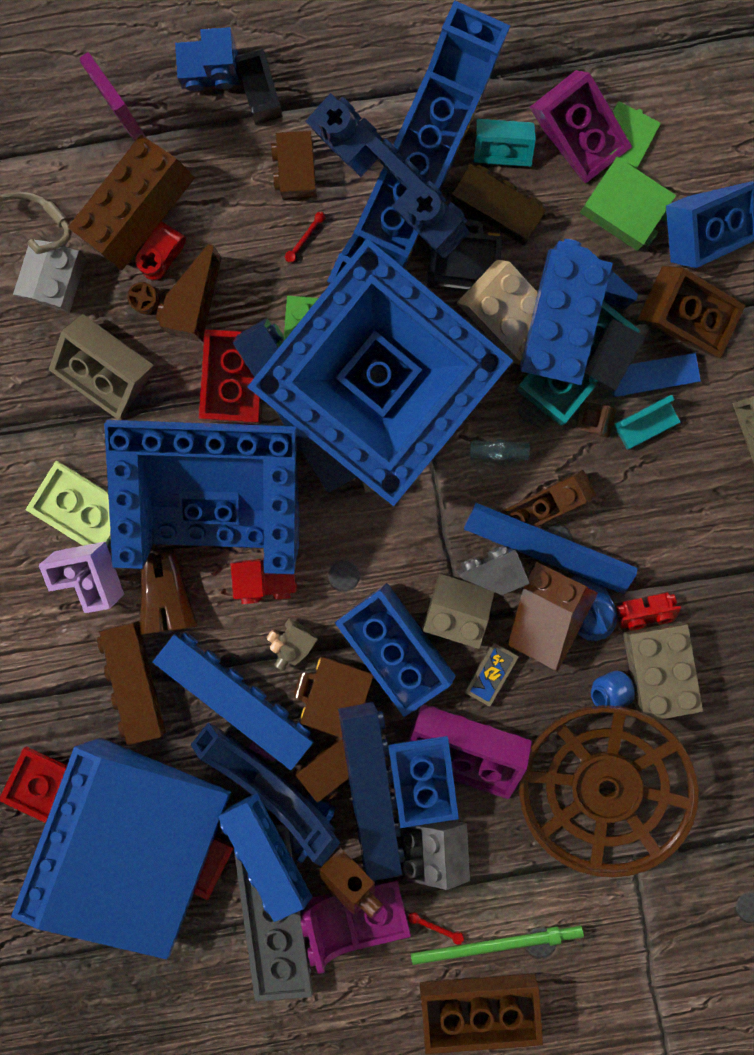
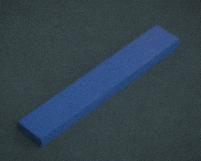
M476 502L464 526L466 531L622 594H625L637 575V568Z

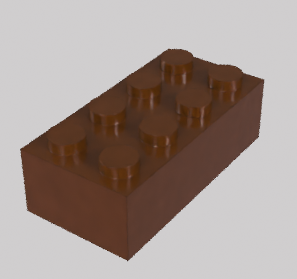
M140 135L86 205L76 215L68 228L111 263L123 270L195 177L177 158L143 135Z
M535 974L420 982L425 1054L543 1045L539 986Z

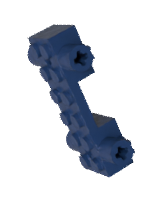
M330 93L305 122L360 177L378 160L399 180L407 190L392 205L393 208L445 259L470 233L465 225L468 220L464 217L463 212L452 202L447 206L445 204L447 200L442 196V192L431 181L424 184L425 179L420 174L421 172L408 159L403 163L404 158L390 141L385 138L381 142L383 138L376 132V128L366 118L362 119L355 111L356 109L343 96L337 100Z

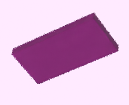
M87 52L79 58L80 63L132 139L136 141L140 135L146 137L128 107L90 53Z

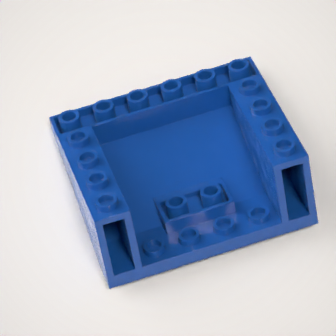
M106 420L104 429L112 568L143 569L153 544L264 548V573L294 574L299 549L300 522L296 426Z
M101 737L75 746L11 918L39 930L168 959L172 953L220 824L218 816L225 811L231 792Z

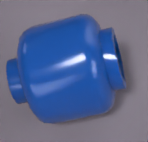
M618 670L611 671L598 677L593 682L591 698L595 706L627 707L634 701L635 685L632 679L625 673Z

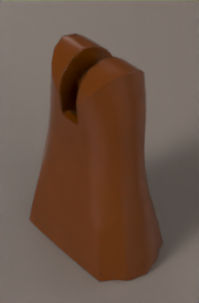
M174 550L161 552L163 573L158 574V565L154 552L149 553L145 565L141 569L140 635L197 627Z

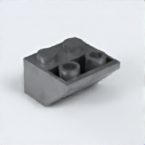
M504 546L487 552L489 557L481 561L479 558L474 557L462 562V568L457 570L458 576L463 580L500 595L530 584L516 550L507 549Z
M450 820L401 828L402 848L405 862L403 863L404 880L444 890L470 881L467 823Z

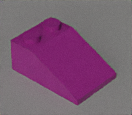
M575 70L530 106L531 111L546 135L584 183L590 181L609 166L617 156L620 157L632 147L589 72Z

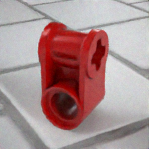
M161 221L136 256V265L143 276L151 281L161 279L174 259L182 251L186 243V236ZM148 262H151V263L156 262V263H157L155 267H153V266L147 267V266H146V264H147Z

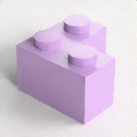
M105 541L54 551L39 564L48 591L75 587L84 613L110 609L124 595L115 568H112V559Z

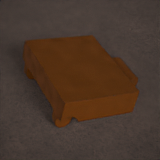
M323 656L319 658L316 667L317 673H300L294 691V696L306 704L300 717L302 719L300 724L342 738L338 709L365 704L375 678L370 671ZM310 679L314 680L308 697L305 696Z

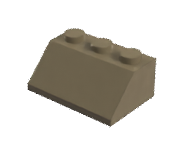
M82 314L61 331L49 371L120 420L146 385L154 365Z

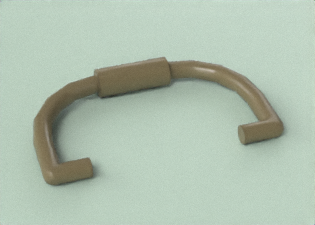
M21 191L0 194V202L26 199L39 203L58 226L64 229L62 238L53 243L39 246L33 239H30L27 244L36 254L61 248L71 239V230L68 228L69 219L52 201H47L33 193ZM0 203V211H1V210L3 209V205Z

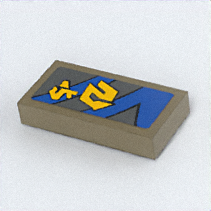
M492 642L464 692L490 707L519 656Z

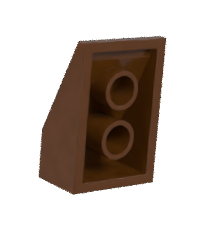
M208 244L165 296L164 304H159L156 320L159 321V327L169 335L203 342L222 258L214 245Z
M662 266L637 320L658 332L721 359L746 305L685 268Z
M536 562L528 578L530 584L525 585L523 588L508 645L558 672L598 593Z

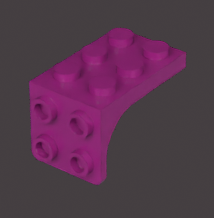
M397 877L375 882L374 896L384 906L373 919L362 909L354 915L331 893L313 897L309 901L306 909L302 910L301 928L304 938L309 937V962L311 967L316 966L318 974L325 972V966L328 962L347 952L411 937Z

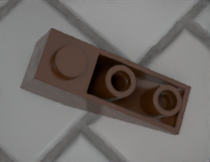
M581 470L500 511V513L536 527L587 503L596 496V493L584 470Z

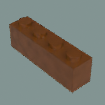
M139 621L99 631L100 637H97V644L100 653L105 654L107 665L104 666L106 680L112 683L114 693L111 694V701L114 710L119 711L121 721L118 722V730L121 738H125L126 744L131 745L162 737L166 730L143 636L139 634Z

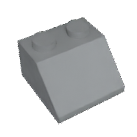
M34 240L39 246L53 243L49 241ZM28 245L13 295L70 313L87 258L78 250L65 246L46 253L36 254Z

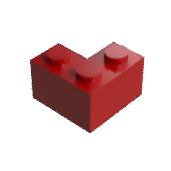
M264 559L242 560L230 563L233 599H241V604L259 603L262 597L273 594V599L275 600L291 598V593L297 591L296 569L294 574L264 573Z

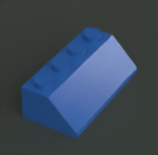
M388 583L370 594L334 622L403 717L450 687L456 677Z

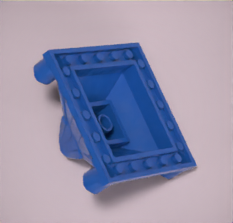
M367 238L247 388L394 506L513 360Z

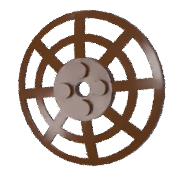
M601 705L570 712L554 721L541 732L531 745L527 770L520 780L519 796L527 826L536 841L548 854L560 863L578 872L613 878L631 876L647 871L661 864L675 853L685 841L694 824L698 809L699 790L696 772L689 754L681 741L666 726L655 718L637 710L622 706ZM614 713L611 729H593L575 736L565 725L573 719L590 714ZM625 717H634L651 725L662 733L668 742L653 749L650 744L640 737L623 731ZM556 731L565 744L555 754L548 771H532V763L539 748ZM609 737L607 752L591 755L582 744V742L593 738ZM621 739L635 744L646 754L631 762L628 758L619 754ZM572 750L581 761L575 773L557 772L563 758ZM676 751L686 771L688 797L670 792L669 776L662 758ZM654 763L660 777L661 790L643 786L640 771ZM604 781H611L615 784L616 789L614 792L606 794L599 789V786ZM529 782L546 783L547 798L554 817L542 827L536 820L531 807ZM555 784L572 786L575 801L563 810L556 797ZM642 798L658 801L654 813L643 824L635 813L641 804ZM670 804L686 809L684 817L675 833L664 845L659 847L649 832L661 821L667 805ZM582 811L589 818L596 820L594 834L579 828L570 819ZM625 819L633 829V831L623 835L606 836L608 823L619 822ZM563 826L575 837L591 843L590 861L580 859L566 852L555 844L549 836ZM640 839L649 852V855L627 863H602L604 846H620Z

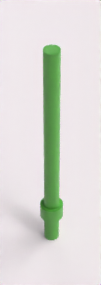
M557 926L546 928L547 931L415 952L411 953L412 965L547 943L550 946L560 945L561 941L584 938L582 926L559 929Z

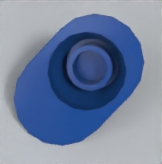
M578 575L573 576L572 580L598 593L578 634L586 640L598 641L605 639L613 632L617 624L618 616L612 599L605 586Z

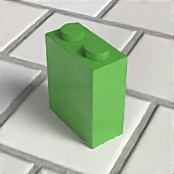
M617 156L580 213L638 251L644 244L649 246L658 233L654 228L660 220L663 222L667 220L666 205L671 204L676 195Z

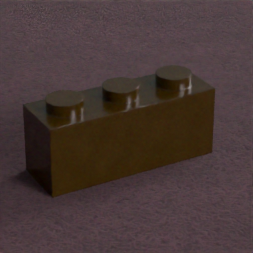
M471 164L454 190L450 201L473 216L481 218L485 223L524 246L546 211L542 207V202L530 195L527 197L517 192V188L512 183L505 180L500 182L493 178L492 173L485 167L480 165L475 167Z

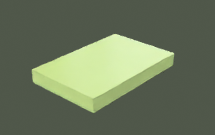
M55 461L27 506L26 511L83 546L104 541L108 546L111 541L108 492L61 462Z

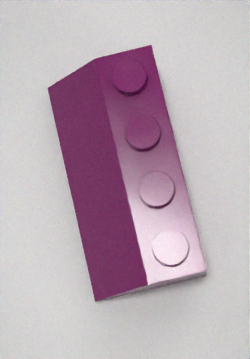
M424 704L420 706L407 742L448 736L454 781L509 799L527 770L532 741L516 734L495 729L490 725H483L468 720L463 716L439 710L433 706Z

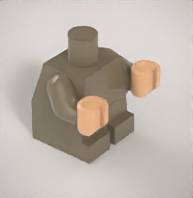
M288 618L285 623L287 628L285 633L280 634L273 629L267 636V640L272 643L270 650L278 655L274 665L282 671L285 670L288 663L294 666L297 665L308 655L317 640L313 630L291 618Z

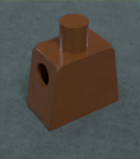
M340 848L320 868L322 885L354 915L362 909L373 919L381 911L384 905L374 896L375 883L344 850Z

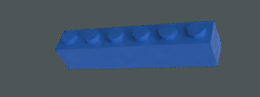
M180 632L175 633L152 663L289 770H292L312 745L314 737L311 736L312 730L308 726L300 724V721L296 724L288 718L289 712L281 705L276 703L273 706L265 700L267 696L262 690L256 686H252V688L242 682L244 677L236 670L224 668L219 664L221 659L209 650L204 652L197 647L198 641L186 632L183 634Z

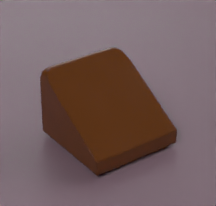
M583 401L575 429L609 438L616 410L610 406Z

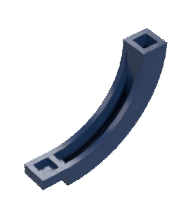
M209 722L191 743V747L201 761L235 781L250 794L258 793L263 805L289 829L313 863L322 867L340 842L333 834L335 831L334 827L304 794L260 756Z

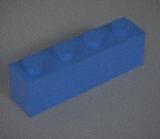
M258 793L228 807L218 816L221 829L229 837L234 846L237 859L243 863L248 872L249 881L257 889L262 899L264 910L276 922L304 909L312 899V895Z

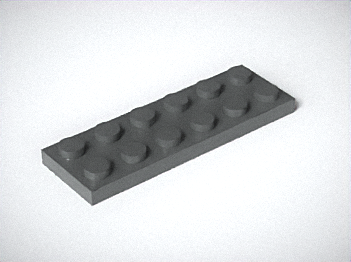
M282 822L274 823L296 865L292 833ZM235 855L255 1001L312 997L314 991L306 937L304 938L301 928L302 910L274 922L270 914L264 910L262 899L257 889L251 885L248 872L243 863Z

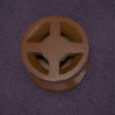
M138 282L132 285L128 291L127 299L129 304L140 314L149 315L158 309L160 296L150 284Z

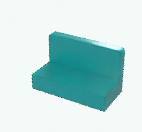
M477 119L474 163L532 167L536 141L534 123Z
M673 395L664 397L614 424L627 450L680 423L670 403L675 400Z

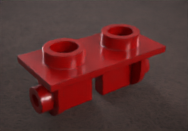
M668 592L648 596L649 607L647 608L644 607L642 598L623 601L621 605L617 606L618 616L623 617L620 629L629 628V630L634 631L646 627V624L657 622L659 625L671 623L677 618L681 606L673 607L677 605L676 597L674 594L669 595Z

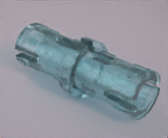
M503 439L490 442L471 440L470 459H496V462H502L503 460L529 461L530 444L529 442H504Z

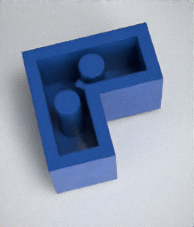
M231 27L200 29L201 41L175 43L177 78L182 88H186L188 91H201L204 87L215 86L217 89H230L233 85L240 84L239 69L235 59L238 56Z

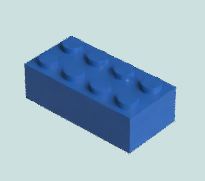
M548 250L519 367L522 372L582 385L613 263L559 250Z

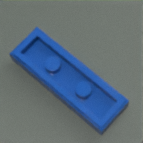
M696 353L630 364L619 386L612 392L613 398L701 382Z

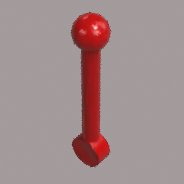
M319 211L315 214V220L293 250L285 253V260L288 263L296 261L298 251L318 224L325 221L326 215L324 212Z
M415 912L410 913L408 916L411 924L418 923L450 937L457 945L464 941L463 934L459 931L453 933L420 918Z

